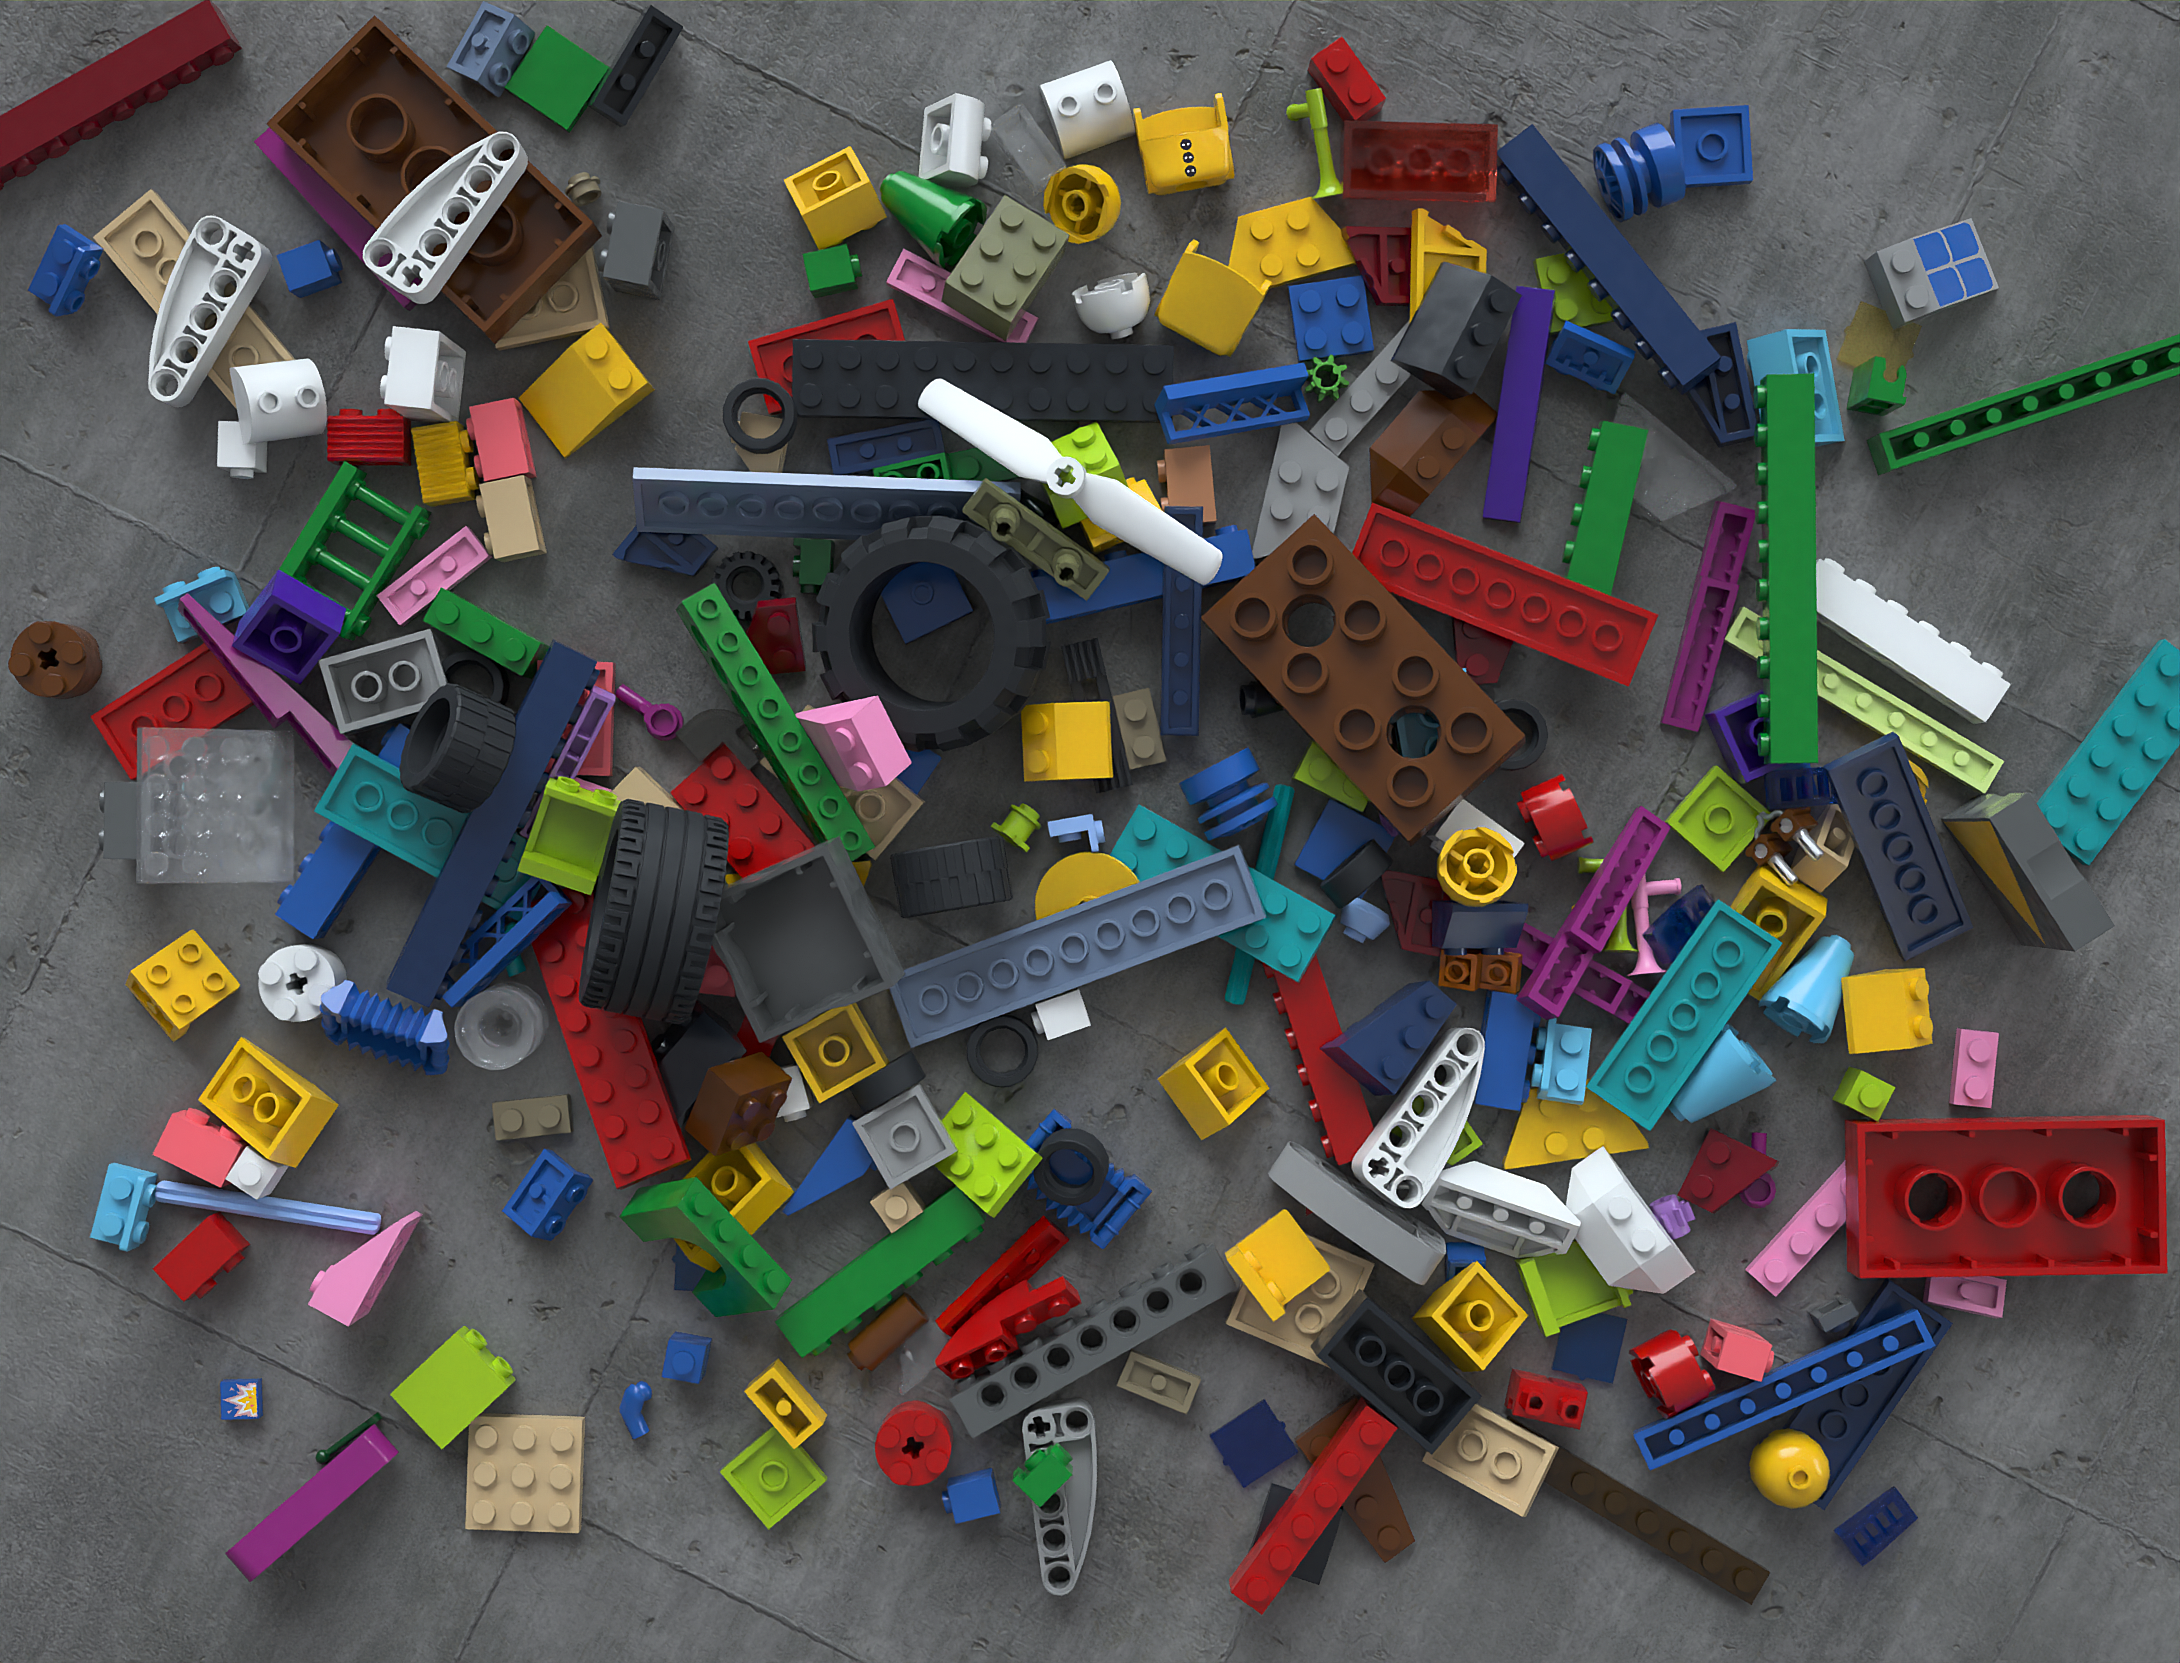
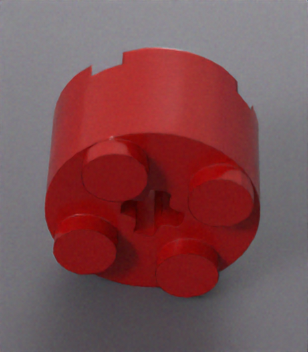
M1563 774L1520 792L1523 800L1516 802L1524 822L1533 821L1538 834L1533 836L1532 839L1541 858L1549 855L1551 861L1594 843L1592 836L1584 838L1581 831L1588 827L1570 788L1562 791L1559 783L1565 781Z
M1668 1329L1629 1350V1354L1636 1357L1630 1360L1642 1389L1649 1399L1655 1397L1662 1405L1658 1406L1656 1410L1666 1419L1708 1398L1709 1393L1715 1390V1385L1705 1369L1701 1370L1695 1360L1699 1353L1688 1335L1681 1337L1676 1330Z
M919 1400L901 1403L887 1414L876 1437L875 1455L880 1468L892 1482L898 1485L920 1486L935 1480L946 1469L951 1456L954 1437L948 1417L941 1410ZM909 1437H914L916 1442L922 1441L920 1449H914L912 1445H907Z

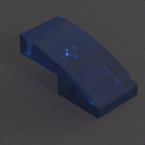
M1703 884L1697 885L1677 900L1642 934L1662 964L1672 963L1715 903Z

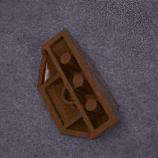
M1436 390L1419 391L1369 448L1371 504L1375 503L1410 517L1497 418L1498 413L1475 392H1472L1471 395L1450 400Z

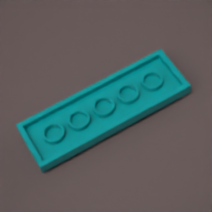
M2165 639L2158 640L2036 803L2060 839L2066 852L2082 865L2089 866L2180 745V650Z
M354 743L351 745L314 809V812L435 877H438L468 813H460L407 791L401 783L398 767ZM514 832L511 839L516 842V846L507 863L500 861L494 875L500 878L490 898L484 895L481 900L497 910L532 877L517 871L528 842V838L521 836L517 832ZM542 883L532 891L531 902ZM523 900L516 907H523ZM511 911L508 916L520 921L523 917V911Z
M1138 804L1110 856L1120 860L1129 867L1141 882L1222 851ZM1248 866L1267 918L1220 934L1218 937L1299 983L1337 916Z
M1717 899L1586 1087L1651 1131L1783 943Z

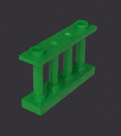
M344 461L279 570L341 606L343 605L307 584L305 576L312 565L320 564L361 589L363 593L352 610L343 606L346 608L343 620L344 624L339 634L344 639L354 641L357 636L361 637L369 628L372 621L369 615L379 601L377 595L386 589L415 539L420 540L426 534L430 526L428 518L432 512L417 504L411 513L407 512L366 487V482L363 480L367 473ZM358 499L403 526L391 546L346 519L344 512L351 500L355 501ZM340 532L383 558L372 578L326 551L325 543L331 533Z

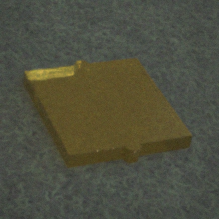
M1860 301L1850 326L1844 329L1846 336L1836 359L1858 367L1874 356L1886 358L1884 378L1887 381L1894 382L1897 378L1896 371L1901 365L1905 367L1907 361L1914 357L1912 349L1922 326L1912 322L1893 330L1886 311Z

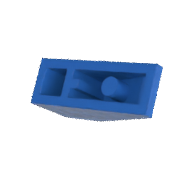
M850 1114L787 1203L782 1211L784 1214L789 1216L863 1176L868 1168L876 1171L877 1166L852 1124L857 1120L853 1115Z

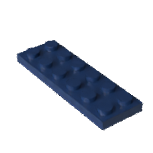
M1891 732L1824 765L1823 768L1898 955L1906 961L1972 929L1973 925L1900 737L1896 733Z
M1887 1278L1846 1337L1914 1308L1919 1311L1935 1346L1799 1405L1791 1415L1783 1429L1790 1428L1806 1433L1821 1446L1829 1461L1830 1478L1827 1489L1817 1501L1813 1502L1822 1510L1826 1509L1953 1324Z

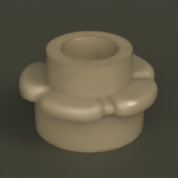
M587 172L572 176L568 180L569 185L565 189V195L571 198L576 206L588 205L596 201L602 194L598 186L600 179L597 176L590 178Z

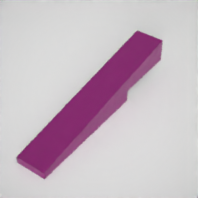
M268 128L254 143L365 264L363 250L376 230ZM387 253L383 255L378 261V267L387 266L391 262L393 254ZM416 277L411 284L414 283L419 286L423 279L420 280ZM379 279L405 309L411 311L418 304Z
M1715 500L1660 720L1661 723L1696 732L1699 731L1740 586L1737 585L1755 522V510Z
M188 593L179 599L178 611L275 729L287 720L331 776L334 777L353 743L343 734H340L338 729L272 669L232 647L235 636Z
M1642 806L1635 809L1518 994L1517 1001L1545 1020L1560 1016L1593 955L1602 951L1669 832L1670 825Z
M1524 923L1517 948H1504V951L1523 954L1522 965L1534 971L1554 938ZM1592 959L1572 992L1627 1024H1630L1651 994V992L1636 985L1631 980Z

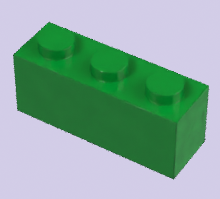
M442 587L423 619L424 622L522 677L530 679L533 678L537 670V660H543L549 648V645Z

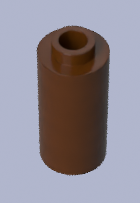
M903 1292L848 1342L851 1351L847 1355L852 1363L861 1371L865 1368L874 1371L925 1325L929 1318L922 1307L908 1293Z

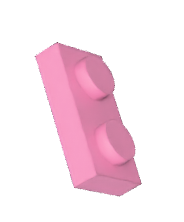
M1956 1029L1949 1103L1991 1108L1999 1033Z
M1990 1276L1926 1277L1923 1303L1996 1319L2002 1318L2007 1280Z

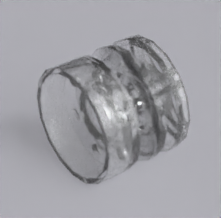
M515 982L497 983L468 999L459 1010L454 1026L456 1043L464 1057L474 1065L491 1071L508 1069L537 1050L545 1040L549 1022L547 1009L543 1001L528 986ZM503 1018L505 1020L511 1019L513 1026L510 1028L508 1026L502 1027L500 1020Z

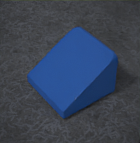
M1447 1242L1445 1283L1473 1262L1478 1261L1485 1269L1486 1256L1484 1247L1471 1242Z

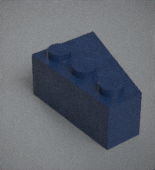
M1733 322L1700 330L1721 356L1720 367L1688 390L1686 395L1718 448L1754 440L1757 420L1737 324Z
M1430 981L1409 983L1374 1008V1011L1365 1018L1349 1026L1347 1031L1332 1042H1327L1319 1049L1374 1096L1395 1095L1457 1004Z

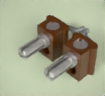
M1809 807L1787 809L1784 812L1776 810L1770 814L1762 811L1756 817L1758 826L1754 832L1755 841L1745 852L1746 856L1752 857L1760 867L1769 865L1773 868L1787 886L1793 885L1798 880L1797 875L1783 860L1793 850L1788 841L1795 840L1796 843H1799L1813 861L1819 860L1824 855V852L1809 836V833L1818 825V822L1810 814L1811 809ZM1779 816L1771 824V831L1775 833L1760 835L1764 828V819L1770 820Z

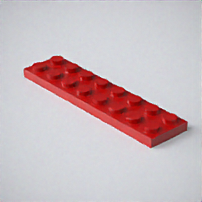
M1375 503L1371 504L1352 552L1389 592L1628 687L1659 616L1646 609Z
M566 887L561 890L573 904L531 944L616 1189L622 1190L691 1161V1157L641 1017L624 1015L623 1012L619 1014L604 1011L603 1007L601 1010L589 1008L579 1002L582 961L596 890L594 887L592 894L588 895ZM543 898L531 902V908L537 905Z

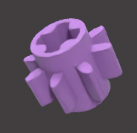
M1672 1194L1659 1198L1649 1204L1652 1213L1672 1240L1682 1237L1691 1231L1688 1222L1696 1218L1689 1202H1686V1200L1679 1202L1677 1196Z

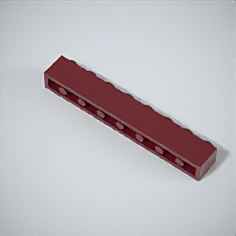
M204 0L0 116V190L3 189L4 183L15 177H24L37 169L36 165L46 159L63 156L70 150L69 146L76 142L98 136L106 125L114 121H123L130 118L136 112L135 109L145 103H154L162 100L168 95V90L175 86L197 80L205 69L213 65L219 66L229 62L234 57V53L241 50L242 47L221 10L211 0Z

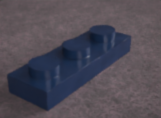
M922 420L827 439L834 475L846 476L873 471V468L945 452L940 422L937 420Z

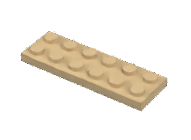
M150 189L93 238L158 315L171 273L191 233L154 190ZM231 282L224 288L225 297H230L236 292V287ZM249 304L207 375L237 409L229 368L296 359ZM216 313L206 318L204 323L206 330H210L216 325ZM193 346L187 351L196 359L198 349L196 346Z

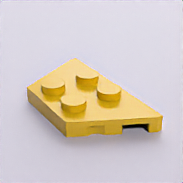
M1307 197L1238 216L1228 267L1244 276L1258 289L1261 288L1267 279L1272 282L1271 289L1356 265L1341 235V229L1312 197Z
M1417 208L1412 211L1410 322L1442 262L1486 273L1487 249L1473 240L1465 239L1459 231L1450 225L1443 226L1428 216L1429 212L1423 208Z
M1538 1087L1530 1088L1527 1102L1521 1103V1111L1515 1121L1511 1133L1513 1136L1507 1154L1503 1158L1502 1165L1507 1170L1587 1158L1602 1146L1605 1147L1609 1154L1647 1149L1649 1145L1630 1117L1587 1087L1585 1088L1584 1103L1582 1105L1536 1099Z

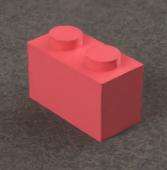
M515 398L470 406L471 418L466 419V425L470 439L472 441L476 440L479 455L474 456L478 477H483L486 483L525 475L528 478L537 477L522 403Z
M188 1108V1110L172 1113L152 1155L220 1188L232 1184L225 1178L244 1149L250 1146V1144L228 1125L219 1127L209 1122L210 1117L197 1109Z
M1710 1319L1700 1355L1715 1368L1762 1382L1764 1373L1770 1371L1774 1360V1352L1771 1350L1772 1344L1756 1332Z

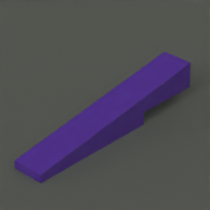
M1516 286V292L1522 296L1512 314L1483 519L1521 523L1545 376L1544 368L1556 294L1555 290Z

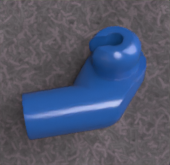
M640 1381L636 1385L631 1384L625 1389L619 1407L620 1414L632 1439H636L650 1431L641 1410L644 1401L651 1399L652 1390L648 1383Z

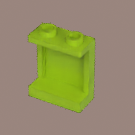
M559 776L557 779L550 777L517 871L591 895L602 865L614 816L621 801L617 800L615 794L603 789H595L593 792L581 788L580 783L574 779Z
M1575 1238L1566 1254L1556 1255L1553 1252L1543 1256L1514 1260L1538 1328L1545 1337L1559 1333V1327L1617 1306H1622L1623 1308L1631 1306L1628 1295L1633 1294V1289L1609 1286Z
M466 1326L455 1332L390 1394L441 1450L516 1381L511 1375L513 1370L507 1361L500 1356L495 1358L486 1348L487 1342L477 1330L473 1328L469 1330Z

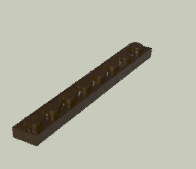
M1508 1415L1507 1420L1559 1447L1543 1480L1545 1483L1752 1605L1770 1574L1767 1568Z

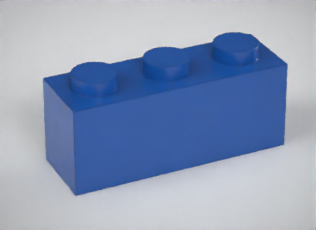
M1487 989L1480 1030L1485 1041L1481 1075L1473 1101L1474 1104L1520 1111L1521 1102L1526 1103L1528 1100L1530 1081L1525 1080L1527 1065H1533L1536 1044L1531 1042L1533 1027H1539L1541 1016L1517 1001L1518 994Z

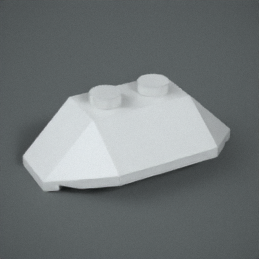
M1604 1146L1572 1167L1566 1207L1580 1221V1228L1575 1236V1240L1609 1286L1664 1294L1695 1273L1693 1267Z
M1476 1161L1442 1170L1422 1200L1423 1207L1429 1210L1434 1220L1446 1234L1515 1258L1543 1256L1553 1252L1556 1255L1566 1254L1580 1228V1221L1546 1185Z

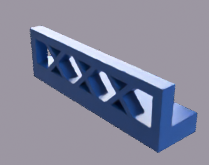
M1299 363L1168 385L1163 387L1154 405L1168 445L1307 421L1310 416L1301 391L1309 375L1305 364ZM1291 395L1296 411L1285 412L1273 405L1278 397ZM1251 402L1264 411L1261 417L1250 418L1238 409L1241 404ZM1216 408L1228 415L1229 418L1226 423L1215 424L1205 418L1204 414L1208 409ZM1181 414L1195 423L1191 429L1175 431L1171 416Z
M532 876L463 943L466 945V948L459 963H469V970L455 982L448 974L455 966L450 964L444 976L449 979L446 988L448 991L442 996L451 1008L467 1006L573 904L571 900L555 883ZM542 883L549 893L537 905L531 908L532 891ZM523 900V907H516ZM511 911H523V918L508 933H504L505 917ZM497 925L496 933H489ZM484 937H496V944L481 959H478V943ZM470 952V959L463 958Z

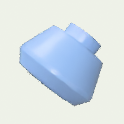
M1356 898L1342 908L1340 923L1346 927L1343 934L1362 944L1366 938L1374 940L1390 925L1388 914L1362 899Z

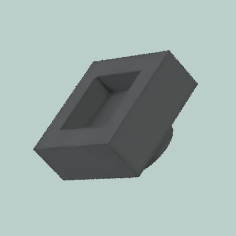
M1843 1295L1809 1312L1815 1326L1824 1332L1830 1331L1831 1333L1845 1329L1851 1324L1850 1319L1859 1315L1853 1302Z

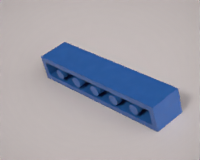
M1237 525L1226 526L1216 529V536L1204 538L1205 541L1222 552V563L1215 577L1208 584L1202 585V589L1240 581L1255 568L1247 529L1238 531ZM1126 550L1104 555L1105 561L1103 563L1110 567V571L1087 601L1068 587L1059 585L1055 578L1043 569L1030 573L1037 589L1044 591L1050 618L1046 619L1047 625L1161 599L1163 596V563L1143 551L1142 553L1127 556Z
M399 723L397 727L392 726L382 738L381 745L383 749L378 757L400 768L402 750L404 749L405 740L411 726ZM330 821L322 830L319 836V840L322 843L314 854L309 853L300 864L298 872L301 875L294 886L288 885L277 901L281 906L275 915L312 939L325 937L382 849L333 821Z

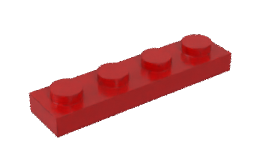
M1043 1215L993 1265L978 1277L962 1295L946 1308L935 1320L936 1324L944 1333L952 1338L958 1329L988 1302L1024 1280L1028 1281L1070 1239L1059 1227Z

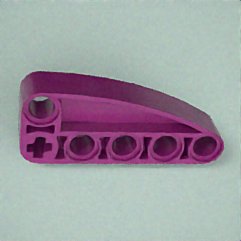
M375 1424L372 1425L229 1549L225 1555L249 1582L253 1581L395 1457L399 1451Z

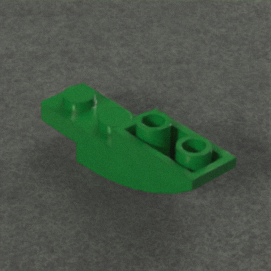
M977 447L949 454L943 452L873 468L874 477L983 481L987 478L989 481L998 482L1023 478Z

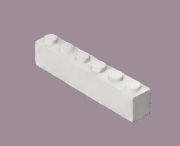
M1825 558L1824 561L1822 559L1816 560L1818 622L1971 723H1986L2011 685L2001 678L2003 673L1999 669L1985 662L1982 665L1970 658L1971 652L1961 644L1953 641L1950 644L1938 637L1940 632L1937 628L1924 621L1917 623L1907 616L1908 610L1899 603L1892 600L1885 602L1875 595L1877 590L1869 583L1860 579L1853 581L1843 574L1845 569L1837 562Z

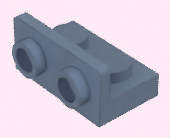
M483 1L449 61L447 68L455 74L482 86L492 95L500 97L505 90L504 87L511 79L534 38L535 32L514 14Z

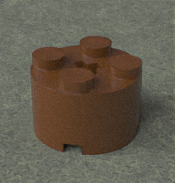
M37 621L23 630L13 644L8 661L10 672L25 690L37 696L55 699H69L89 692L98 682L103 667L98 643L89 632L78 626L55 621ZM55 658H56L58 661H60L57 667H55V666H56V662L54 661Z

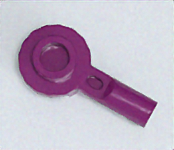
M622 684L617 689L616 697L644 716L647 730L652 737L660 741H670L681 733L684 727V718L677 707L662 703L653 705L625 684Z
M1752 1132L1751 1148L1766 1155L1767 1133ZM1766 1173L1752 1183L1751 1187L1738 1194V1196L1749 1207L1756 1209L1764 1208L1775 1198V1182L1771 1175Z

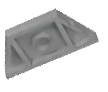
M1297 423L1285 424L1280 427L1252 548L1254 560L1269 556L1313 514L1333 534L1335 531L1349 466Z

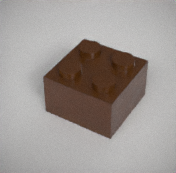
M763 1052L708 1068L685 1130L714 1156L729 1151H736L741 1147L758 1141H764L774 1131V1122L780 1108L787 1099L786 1093L792 1077Z

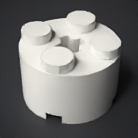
M314 944L289 946L276 951L260 967L258 973L259 992L265 1006L278 1019L291 1022H302L322 1017L320 1011L321 995L332 987L343 983L344 979L347 980L345 967L339 957L330 950L328 951ZM301 977H306L308 984L300 988L298 981L301 980Z

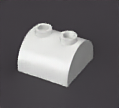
M1111 60L1039 85L1064 160L1135 135V126L1129 103L1118 72Z
M955 93L925 108L919 165L920 178L945 187L959 188L974 186L978 183V179L985 177L988 169V159L986 156H981L982 141H987L990 136L991 120L984 118L985 105L983 102L970 96Z
M310 359L229 368L243 445L319 435L324 432L327 422L326 397L320 374Z

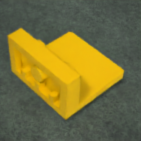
M195 930L188 931L131 970L125 984L173 1042L187 1033L191 1022L233 994L240 987L239 982Z
M1287 1209L1281 1210L1225 1252L1229 1264L1273 1322L1286 1313L1283 1307L1286 1303L1330 1271L1328 1263Z

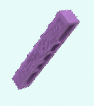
M596 685L593 686L576 723L572 726L566 738L565 746L559 758L555 760L549 771V778L557 779L559 776L575 779L611 707L615 703V694ZM546 785L541 794L537 795L531 806L533 810L526 826L520 830V835L528 839Z

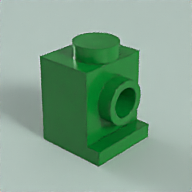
M1058 1443L1054 1446L1050 1445L1044 1452L1039 1448L1024 1463V1466L1027 1468L1025 1471L1018 1467L1013 1472L1012 1481L1036 1505L1041 1507L1072 1476L1073 1466L1070 1462L1073 1459Z

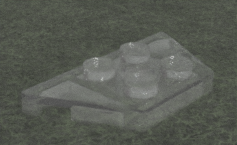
M1626 392L1619 398L1613 423L1649 430L1633 502L1657 522L1665 521L1729 493L1738 486Z

